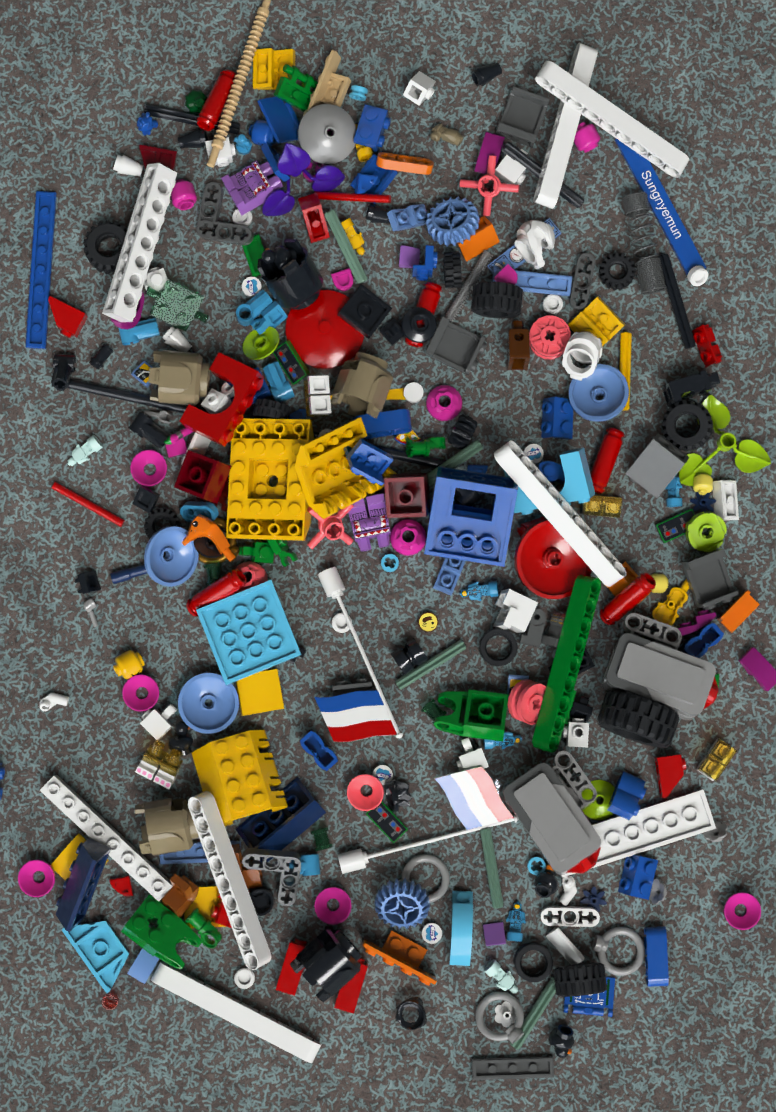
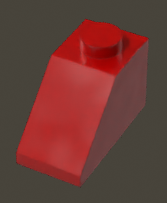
M317 193L298 198L310 242L313 243L330 238Z
M49 296L48 301L56 325L61 330L60 333L68 338H71V336L77 338L88 316L84 312Z
M681 754L654 757L660 798H667L684 775L683 770H686L685 758H681Z

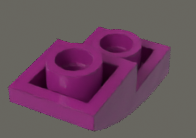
M489 132L485 133L475 172L487 174L489 155L497 156V166L505 137Z
M709 610L697 612L698 616L693 617L694 625L691 622L679 624L680 628L678 629L683 636L701 629L716 617V613H710Z
M751 647L738 660L746 672L754 676L764 691H769L776 684V670L754 647Z

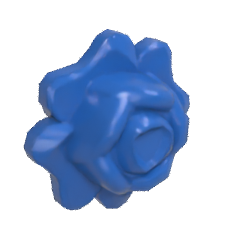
M149 112L142 113L137 121L138 130L142 131L144 136L150 135L151 130L158 127L157 120H152Z

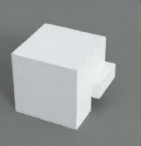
M511 589L501 590L495 604L501 610L493 627L509 629L516 633L525 632L538 602Z

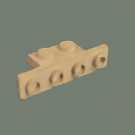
M331 50L330 55L325 60V67L318 77L317 87L311 94L310 104L303 116L317 105L332 104L341 107L351 80L349 77L335 74L341 61L340 55L335 50Z

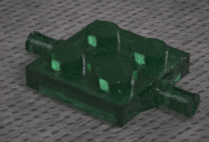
M169 278L159 292L149 286L147 287L145 295L155 298L154 305L150 311L151 316L185 332L195 318L204 323L207 322L209 315L199 311V307L204 299L202 294Z

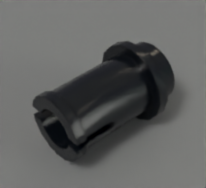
M103 344L96 355L90 358L91 361L89 363L99 370L104 367V362L114 351Z

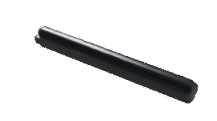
M148 103L145 104L144 113L149 112L150 116L198 126L197 118L199 114ZM218 120L217 124L214 125V126H215L214 130L219 129V128H218V125L220 124V123H219V120ZM230 121L231 126H229V131L227 132L238 134L240 123Z
M507 142L503 146L502 151L526 167V170L539 179L542 166L512 143ZM562 182L559 195L576 208H580L584 203V199Z
M662 254L658 258L661 260L668 296L684 348L690 349L696 346L669 255Z

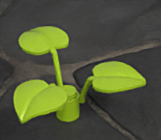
M709 395L702 402V405L711 415L715 433L721 435L717 440L718 448L704 460L698 454H687L689 459L679 471V478L681 484L693 486L694 477L698 474H708L711 476L712 469L706 463L720 450L726 452L733 448V451L737 453L734 458L735 465L744 473L756 472L770 465L771 460L764 448L757 442L743 440L739 443L737 449L735 436L732 433L718 430L724 429L729 424L730 412L723 403L718 401L713 395Z

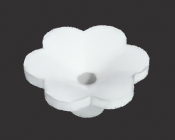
M504 1001L502 1005L495 1007V1021L497 1023H501L504 1027H509L511 1023H515L516 1013L510 1003Z

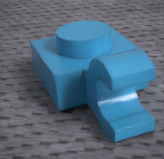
M274 301L260 313L262 318L255 319L250 325L260 335L269 326L277 327L288 316L281 306Z

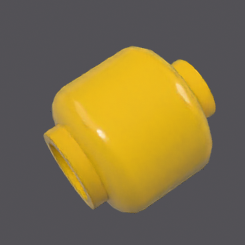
M128 650L115 658L116 665L113 668L118 677L122 675L124 679L128 680L142 673L145 664L139 652Z

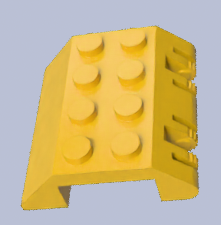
M361 417L300 446L294 467L307 504L323 519L337 513L338 508L344 509L365 498L367 493L372 494L384 487V484L382 486L377 483L373 484L366 477L355 475L350 470L348 460L346 459L344 447L350 446L353 448L360 439L367 436Z
M249 730L215 740L192 752L202 791L211 792L214 796L224 826L232 825L233 820L272 809V812L288 807L286 798H281L284 796V791H271L270 787L280 785L281 781L280 779H275L279 775L275 761L270 760L273 758L272 753L259 752V749H265L270 746L269 741H265L267 740L265 730Z

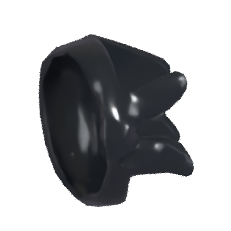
M392 780L384 785L387 803L393 812H398L400 806H410L408 801L412 799V796L408 793V783Z
M419 997L408 998L402 1001L396 1008V1021L407 1030L421 1028L427 1023L423 1001ZM410 1006L415 1007L419 1012L418 1019L412 1023L406 1022L402 1016L403 1010Z

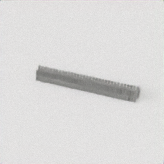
M486 250L481 254L482 256H480L474 269H472L471 275L466 279L467 281H465L459 294H457L458 296H456L457 298H455L445 315V318L450 319L451 323L452 321L454 322L455 315L458 316L459 309L464 305L463 302L467 301L466 298L468 299L469 292L472 293L473 286L478 282L477 279L481 278L479 275L482 276L484 267L487 268L488 260L490 261L492 259L491 256L493 257Z

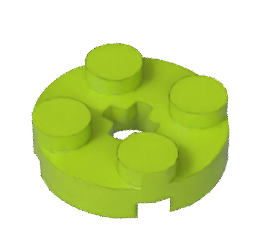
M711 511L700 512L694 515L685 526L686 538L689 544L695 549L704 552L718 549L724 542L723 538L727 532L723 519ZM704 528L711 529L708 531V536L702 535Z

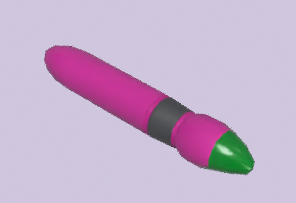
M185 427L175 434H171L164 441V444H174L177 440L193 433V431Z

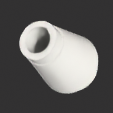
M117 155L113 170L118 171V174L141 176L144 165L125 155Z
M173 326L162 337L165 340L164 343L178 351L187 352L192 347L181 331Z

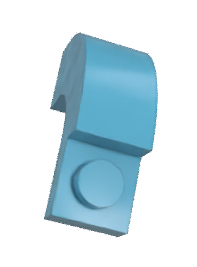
M452 891L449 965L470 966L473 892Z

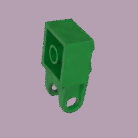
M477 690L442 692L438 695V702L445 707L451 708L454 712L451 715L435 718L434 726L441 731L464 737L503 742L509 694Z
M150 894L121 931L153 957L155 956L177 969H183L185 963L176 952V944L185 942L195 947H199L202 944L199 936L180 917ZM149 922L153 923L155 927L153 926V928H150L148 926Z

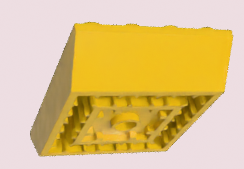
M243 418L242 422L234 430L231 440L230 466L232 467L229 472L226 538L305 541L311 524V514L307 511L309 505L307 504L294 466L300 446L314 440L311 420ZM272 476L278 478V483L274 487L269 485V479Z

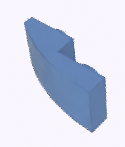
M424 204L410 205L405 209H395L387 212L393 231L425 225L428 214Z
M445 558L433 589L452 596L465 561Z
M142 948L127 974L145 984L159 958L153 957Z

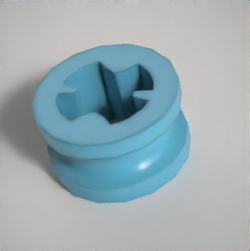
M352 85V92L349 93V97L365 101V94L368 93V89Z
M387 554L382 558L381 566L384 571L393 572L398 568L399 560L395 555ZM385 559H394L396 563H394L393 565H395V567H385L384 563L387 562L385 561Z
M532 857L528 861L527 868L533 875H538L545 871L546 863L540 857ZM533 861H541L542 865L540 867L542 868L540 871L537 869L533 871L531 869Z

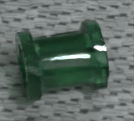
M221 563L203 565L207 574L206 585H211L221 578Z
M434 699L421 709L422 713L425 712L431 718L433 725L435 718L444 716L447 713L440 709Z
M328 827L311 831V835H314L316 843L315 851L333 847L329 841Z

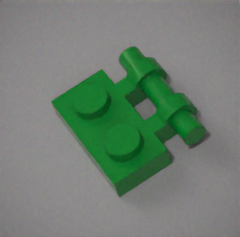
M285 64L283 71L288 74V78L280 77L274 96L305 112L310 104L312 94L309 91L310 87L315 89L318 82L313 79V76L300 72L299 68ZM297 79L301 81V86L296 83Z

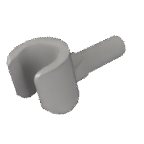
M144 411L145 415L156 417L162 423H171L166 421L167 415L173 416L171 412Z
M90 598L84 602V608L90 615L93 626L96 627L99 625L92 610L97 605Z

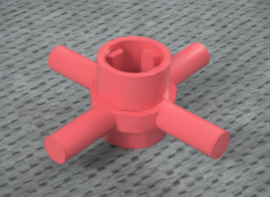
M489 155L487 174L482 176L479 181L460 179V187L478 189L479 193L484 196L483 216H490L492 198L497 196L500 191L519 193V185L501 183L500 179L495 175L497 156ZM489 180H492L494 184L492 192L488 191V188H484V185L488 184Z
M352 504L344 509H340L336 514H332L325 519L321 518L309 506L307 511L318 520L320 531L307 545L314 549L325 536L329 540L340 538L347 545L352 544L353 538L344 532L342 518L354 505Z

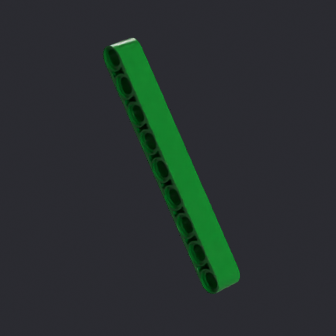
M579 575L575 580L532 739L534 748L548 752H555L558 749L601 590V580L599 578Z

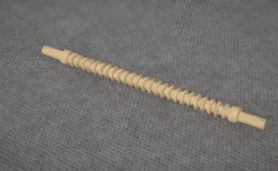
M263 0L261 7L257 10L256 20L253 21V30L250 31L251 35L248 36L249 40H247V45H245V50L243 51L244 54L241 56V64L238 65L239 69L236 71V79L233 80L234 84L231 85V94L228 95L229 99L226 100L227 104L224 106V114L221 115L222 119L219 120V129L216 130L217 134L214 135L215 139L211 143L212 150L207 162L209 167L213 168L215 166L219 152L224 147L225 136L228 135L227 131H229V126H231L230 121L233 120L232 116L235 115L234 111H236V106H238L237 101L240 100L239 96H241V91H243L242 87L245 85L244 82L248 76L247 72L250 71L249 67L252 65V57L255 56L254 52L257 51V42L260 41L259 37L262 36L261 32H263V27H265L264 23L267 21L266 18L270 13L268 9L271 0Z

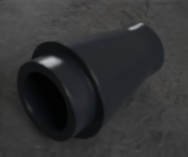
M499 63L476 67L471 72L472 79L476 86H484L496 76L502 74V69Z
M200 129L178 137L180 149L204 148L206 146L205 141H208L206 131Z
M376 203L374 205L369 204L366 220H370V223L390 224L387 212L390 210Z

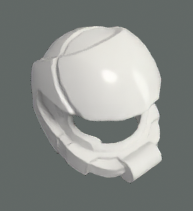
M530 220L519 227L514 244L527 263L532 264L535 269H540L545 265L542 257V248L549 250L554 248L555 233L549 224L539 220Z
M575 332L566 345L562 365L572 379L582 381L583 378L592 375L597 367L599 358H601L603 348L601 339L591 332ZM570 354L576 361L591 365L587 368L576 367L572 362Z

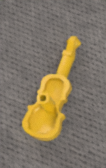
M687 578L680 588L674 587L671 589L664 603L658 602V606L652 612L654 620L672 626L676 618H679L677 611L688 600L686 592L690 587Z

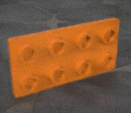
M391 930L382 948L366 939L363 940L362 946L365 947L364 951L374 957L376 954L380 955L383 962L390 966H393L395 963L400 966L403 973L409 976L412 973L417 975L419 981L428 986L430 983L436 984V976L419 968L428 950L427 948Z

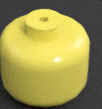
M698 474L694 477L693 490L699 492L700 495L710 493L713 490V478L708 474Z
M651 574L656 582L655 589H651L652 593H664L668 588V578L666 575Z

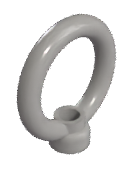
M422 854L413 857L407 862L399 881H403L406 878L407 882H410L409 878L412 869L420 863L428 862L435 865L441 873L442 882L436 892L428 895L429 903L439 900L446 893L450 883V875L441 859L433 855Z
M615 927L608 930L603 936L596 935L592 944V950L597 952L599 962L604 964L605 970L617 976H625L635 972L641 966L645 957V946L642 938L637 932L628 927ZM617 935L630 937L637 947V956L634 962L623 968L613 966L607 960L605 954L609 940Z
M493 992L479 1002L475 1013V1020L479 1031L485 1037L494 1041L509 1040L513 1044L524 1035V1032L521 1030L524 1021L523 1008L513 995L506 992ZM495 1000L507 1001L513 1006L516 1013L514 1025L503 1033H496L488 1029L483 1019L485 1008Z

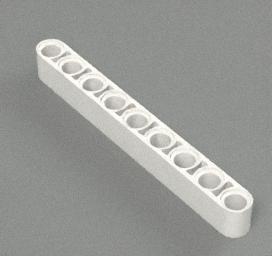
M579 42L574 50L568 73L588 87L598 50ZM561 100L533 199L534 203L553 209L557 203L581 116L579 112Z
M551 61L544 62L535 77L537 84L668 175L675 178L681 176L689 161V157L557 64Z
M508 441L494 452V457L498 464L606 586L611 587L626 576V570L514 441Z
M204 791L188 800V808L243 960L250 970H256L270 962L271 952L215 798L211 792Z
M160 961L151 978V981L309 1063H313L322 1045L316 1040L312 1041L313 1038L297 1030L294 1032L295 1029L278 1021L277 1023L276 1019L262 1012L258 1013V1010L243 1002L240 1004L239 1000L225 993L222 994L216 988L208 984L203 985L204 982L190 975L186 976V973L171 965L168 967V964Z

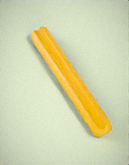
M623 332L620 335L619 371L626 378L629 388V398L622 411L629 410L632 334L629 332Z

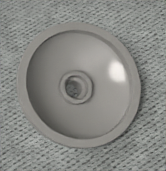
M332 104L317 105L307 111L302 117L298 127V141L300 147L309 154L311 160L320 164H335L344 160L352 152L355 146L353 140L356 126L351 116L341 107ZM328 129L333 131L332 136L327 135Z

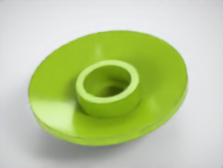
M271 326L260 335L256 330H253L243 342L244 354L252 360L266 358L277 348L280 340L279 333Z
M604 780L591 781L596 789L597 797L601 796L603 803L597 804L595 800L582 811L593 820L608 819L614 814L607 811L615 787ZM586 789L581 795L585 800H590L593 797V792Z

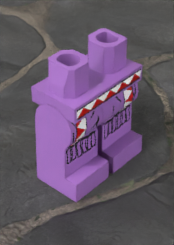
M255 161L241 172L231 177L226 175L221 178L241 216L263 204L270 193L283 187L277 175L267 179L268 176L274 174L268 162L259 165Z
M384 493L366 497L370 517H367L364 498L353 504L354 507L348 512L355 542H358L361 552L371 550L369 539L377 538L379 548L389 546V535H391L386 514Z

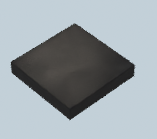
M360 284L337 315L369 339L391 311L392 307Z

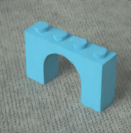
M584 447L565 451L560 454L565 476V484L560 494L570 505L574 501H578V504L589 502L590 498L595 495V490ZM504 470L505 477L511 478ZM518 486L514 513L521 512L522 515L533 513V510L538 508Z

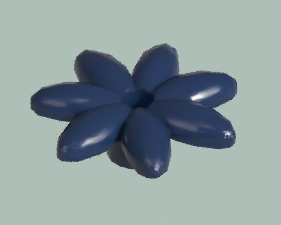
M696 492L697 499L690 500L691 503L696 505L692 509L693 512L698 510L700 512H706V510L714 512L710 505L714 504L716 500L709 499L710 493L702 496L699 492Z
M595 886L592 887L591 893L586 890L583 891L587 898L582 899L580 903L588 904L587 907H594L600 912L599 904H607L605 900L600 899L604 896L605 892L597 893Z

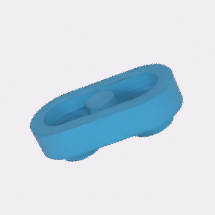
M188 501L180 509L182 518L187 522H191L198 514L206 516L212 521L219 515L217 507L210 502Z

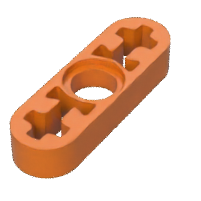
M380 152L377 156L376 165L383 169L429 175L432 173L434 162L427 158Z

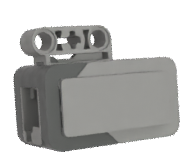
M631 613L625 618L623 628L627 633L623 634L615 643L602 678L601 685L605 691L626 692L657 702L678 713L679 718L684 720L693 719L715 702L719 690L715 679V666L708 661L677 651L682 637L678 628L637 613ZM635 619L638 622V627L631 628L628 625V620ZM643 622H644V623H645V625H644L645 628H644L642 631H640V629H641V627H642V625H643ZM651 626L655 627L654 631H656L653 635L650 634L649 630ZM667 633L675 634L676 641H668Z
M560 751L555 756L556 766L551 768L546 763L538 764L502 791L508 806L553 871L558 875H565L567 873L583 874L596 865L601 850L600 836L582 812L583 809L596 800L597 792L573 756L567 751ZM561 756H567L570 762L566 766H561L558 763V759ZM572 765L575 766V768H572L574 774L581 775L578 783L575 780L571 781L572 774L569 771L567 774L564 772L569 770ZM560 773L562 774V776L564 777V779L570 787H567L566 784L563 782V780L559 776ZM586 789L593 792V797L590 800H585L581 795Z

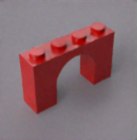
M219 352L209 370L216 377L234 386L235 396L233 402L225 411L217 414L204 412L189 404L179 422L187 429L225 447L232 440L233 432L237 425L242 422L246 409L252 405L253 397L257 390L261 389L264 377L259 371Z
M295 938V941L290 940L275 990L295 996L305 967L296 973L290 963L307 946L306 941ZM363 958L358 960L361 964L360 971L339 990L334 1008L354 1014L368 968V964L365 963Z

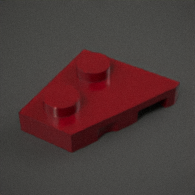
M139 145L145 170L147 164L160 163L174 171L178 155L177 151Z

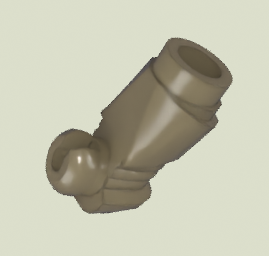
M443 124L434 126L430 134V138L435 142L441 138L443 141L459 146L464 139V136L458 130L448 129Z

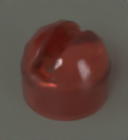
M113 992L105 994L102 999V1006L106 1010H114L119 1003L117 994Z

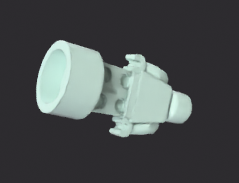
M92 435L84 445L80 447L78 444L72 451L73 457L67 460V464L73 466L76 462L81 464L89 461L88 456L103 448L102 443L95 435Z
M495 959L490 961L484 968V972L489 977H494L498 981L497 987L504 991L508 989L512 993H517L518 987L514 984L515 979L511 972L507 971L505 973Z

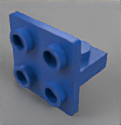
M360 439L353 448L350 446L344 447L350 470L355 475H362L373 484L377 483L382 486L385 483L382 474L393 462L392 455L363 439Z

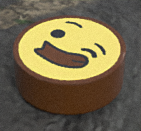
M425 612L419 617L418 625L422 631L432 632L438 626V618L431 612Z

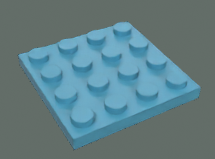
M272 580L196 610L225 685L302 655Z

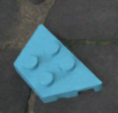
M107 920L76 925L70 932L66 931L65 928L61 929L104 991L109 993L130 954Z

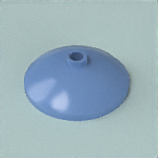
M597 364L593 374L583 378L582 381L572 379L569 387V400L572 408L579 416L589 421L601 422L614 418L624 409L629 398L628 383L624 375L616 368L605 364ZM601 395L603 399L597 400L596 397Z
M177 526L164 527L158 530L148 541L144 553V564L148 575L156 583L168 587L177 586L187 581L195 571L199 553L194 547V540L186 546L182 544L188 532L186 529Z
M202 673L189 679L182 687L178 698V709L183 721L191 729L205 734L217 733L227 728L235 719L239 708V698L233 684L225 685L223 677L215 673ZM211 699L213 704L206 706L205 700Z

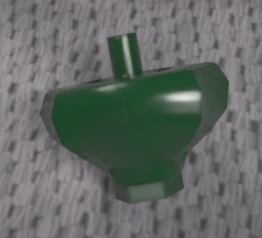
M192 89L189 94L185 95L186 102L184 106L189 109L190 113H200L208 97L204 95L202 90Z

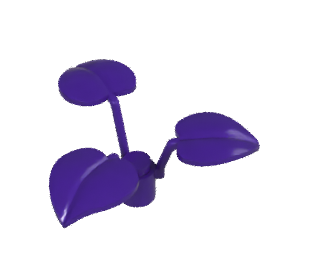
M285 143L277 164L281 173L297 177L303 171L313 180L312 189L316 192H329L343 182L345 174L333 165L319 168L315 176H312L306 170L311 162L309 154L299 146ZM290 179L286 181V192L277 189L266 198L262 207L263 215L280 216L292 210L295 199L292 195H289Z

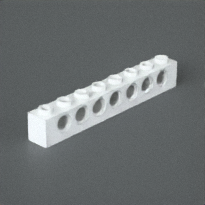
M160 163L147 164L102 314L119 322H133L136 316L137 305L142 296V289L148 276L150 262L153 260V252L159 240V232L165 220L164 216L170 203L171 192L176 184L177 172Z
M53 775L40 789L51 802L90 838L110 847L109 856L158 902L172 888L170 880L58 775Z

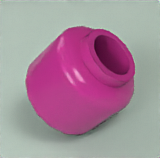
M583 122L577 127L574 144L578 151L587 153L599 146L598 142L601 138L593 124L586 125Z
M183 179L176 181L170 196L174 207L180 210H188L194 206L197 201V195L191 182Z

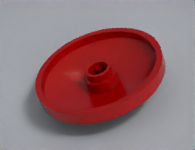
M320 290L318 298L310 306L300 310L291 308L286 320L287 341L290 340L304 364L317 369H334L343 366L345 361L353 359L356 353L359 352L363 344L364 335L337 315L350 299L346 295L332 290Z
M548 519L537 522L528 528L517 544L515 551L517 575L529 591L547 599L569 597L572 594L577 576H590L592 573L590 567Z

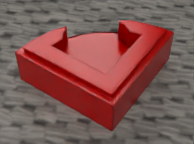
M130 875L109 880L112 888L124 896H134Z

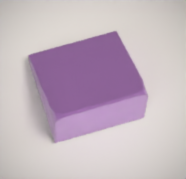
M401 245L399 267L413 268V265H419L420 249Z
M503 922L483 924L486 946L506 944Z

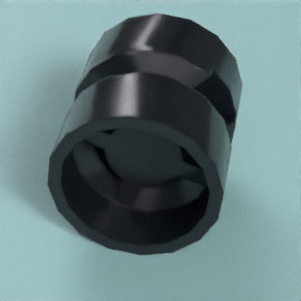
M414 638L405 644L404 649L398 648L391 653V656L404 675L414 670V665L419 666L428 660Z
M258 887L251 892L250 897L256 914L262 916L269 913L275 902L272 891L265 887Z

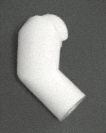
M53 692L49 693L40 700L39 708L46 712L56 704L67 706L69 696Z
M572 876L562 878L564 893L558 901L565 906L569 904L577 893L576 883Z

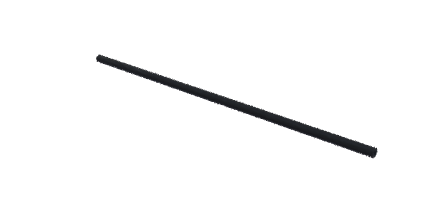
M70 379L69 389L179 413H184L188 405L159 403V401L150 400L148 395ZM194 406L204 412H207L203 407ZM313 431L314 439L318 438L319 433ZM374 445L392 455L393 459L437 468L447 461L429 456L424 457L423 455L407 457L406 451Z

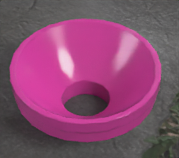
M437 386L427 396V410L437 420H452L461 411V395L451 386ZM448 396L451 400L450 405L442 407L439 404V398Z
M153 450L141 451L131 462V474L137 483L147 487L155 486L165 478L167 464L160 453ZM147 464L155 465L156 472L153 475L145 474L144 468Z
M409 519L398 522L392 528L390 535L392 547L399 554L406 556L415 555L420 552L426 543V532L423 526L417 521ZM405 531H412L415 537L412 542H405L402 535Z
M147 675L131 677L124 684L122 691L123 700L126 705L132 710L140 712L154 707L160 693L155 680ZM140 687L148 690V696L145 699H139L136 695V691Z
M42 860L27 862L22 866L18 874V883L21 890L31 897H41L49 893L56 880L52 866ZM36 871L44 873L45 880L42 883H37L34 880V873Z
M329 887L322 890L316 897L314 905L318 918L324 923L331 925L345 921L351 912L352 906L349 895L337 887ZM330 899L338 900L339 908L336 911L328 909L327 902Z
M743 892L736 893L727 899L724 905V916L732 927L738 930H748L758 923L761 917V906L754 896ZM738 904H743L746 907L745 915L737 916L735 914V907Z

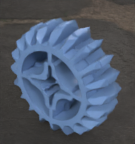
M450 196L449 200L443 199L442 203H436V208H430V213L427 214V231L434 242L437 241L440 245L444 243L448 247L450 244L456 246V243L459 242L463 244V240L470 241V235H475V230L479 229L478 223L480 218L478 210L466 198L461 200L459 196L456 199Z
M396 878L394 883L389 880L387 885L383 884L381 889L378 890L375 898V911L378 913L379 919H383L384 924L390 923L391 928L397 926L399 930L401 927H405L408 930L410 925L416 927L417 923L422 924L423 918H426L430 908L429 897L426 895V889H421L420 884L415 885L414 880L407 882L406 878L403 881H399Z

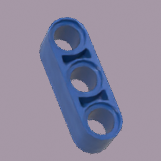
M408 409L379 412L377 419L369 414L353 418V420L358 417L362 418L367 436L362 438L363 440L405 434L412 431L410 411Z
M644 927V935H646L644 942L645 955H647L645 957L646 976H648L646 978L647 987L668 986L666 927Z

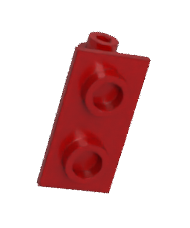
M709 324L692 330L705 368L722 362V355L718 344L711 345L712 342L716 341L712 327H709Z

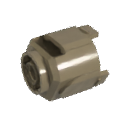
M169 350L154 351V362L160 363V368H149L148 383L158 385V389H152L150 400L159 401V403L190 404L195 406L200 402V397L207 396L210 382V363H203V357L199 353Z
M357 352L354 359L344 362L332 393L331 404L337 405L343 402L349 405L347 415L355 417L364 415L365 411H367V414L377 419L379 412L383 410L393 381L392 374L387 371L388 363L376 356Z
M169 798L135 805V814L145 813L146 825L141 826L142 841H139L141 854L152 853L154 856L190 850L194 844V839H199L188 808V802L184 798Z

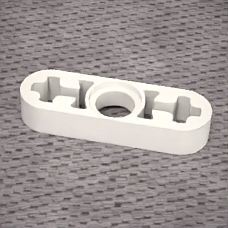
M546 906L540 913L541 921L547 926L594 927L600 920L598 911L593 907ZM548 911H552L553 915H559L558 911H561L562 921L558 922V917H552L551 921H548L544 915H547ZM567 911H573L576 914V918L571 922L564 919V914ZM578 911H582V916H587L589 912H592L596 918H592V922H588L587 918H581L582 922H578Z

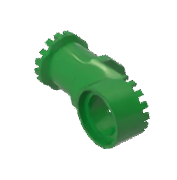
M445 437L427 438L423 441L408 439L406 442L407 457H413V455L428 457L430 449H435V447L446 449Z
M195 908L191 915L186 918L185 922L190 923L198 930L197 933L201 936V942L207 948H215L221 941V932H218V929L211 924L212 921L210 919L207 920L199 912L198 908ZM207 935H211L215 941L209 939Z

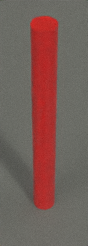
M314 192L317 193L319 200L391 202V195Z
M56 481L52 485L53 490L120 527L124 524V519Z

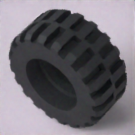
M611 690L605 694L597 722L605 730L626 739L657 748H668L672 743L679 722V715L674 710L657 702L626 692Z

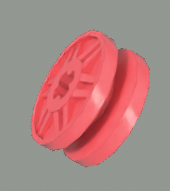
M550 315L535 321L529 332V345L534 354L547 360H553L563 355L571 337L568 324L563 319ZM547 334L554 336L552 341L550 339L546 340Z
M529 679L518 682L511 690L508 698V710L512 718L530 725L537 724L546 686Z

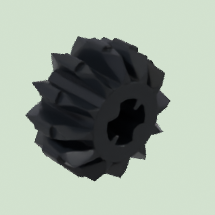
M460 415L448 437V443L459 449L467 447L477 428V421L473 420L470 416Z

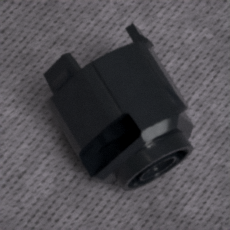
M285 239L284 244L286 248H293L295 250L297 261L293 259L282 267L283 271L277 268L275 262L267 264L260 258L258 259L257 269L272 296L281 307L300 310L316 301L323 285V277L306 248L302 247L297 239Z
M324 930L296 955L297 957L290 965L296 973L305 967L306 971L302 974L311 986L318 983L322 987L316 996L324 1003L360 971L361 964L358 960L362 957V954L341 930L335 933L331 930Z

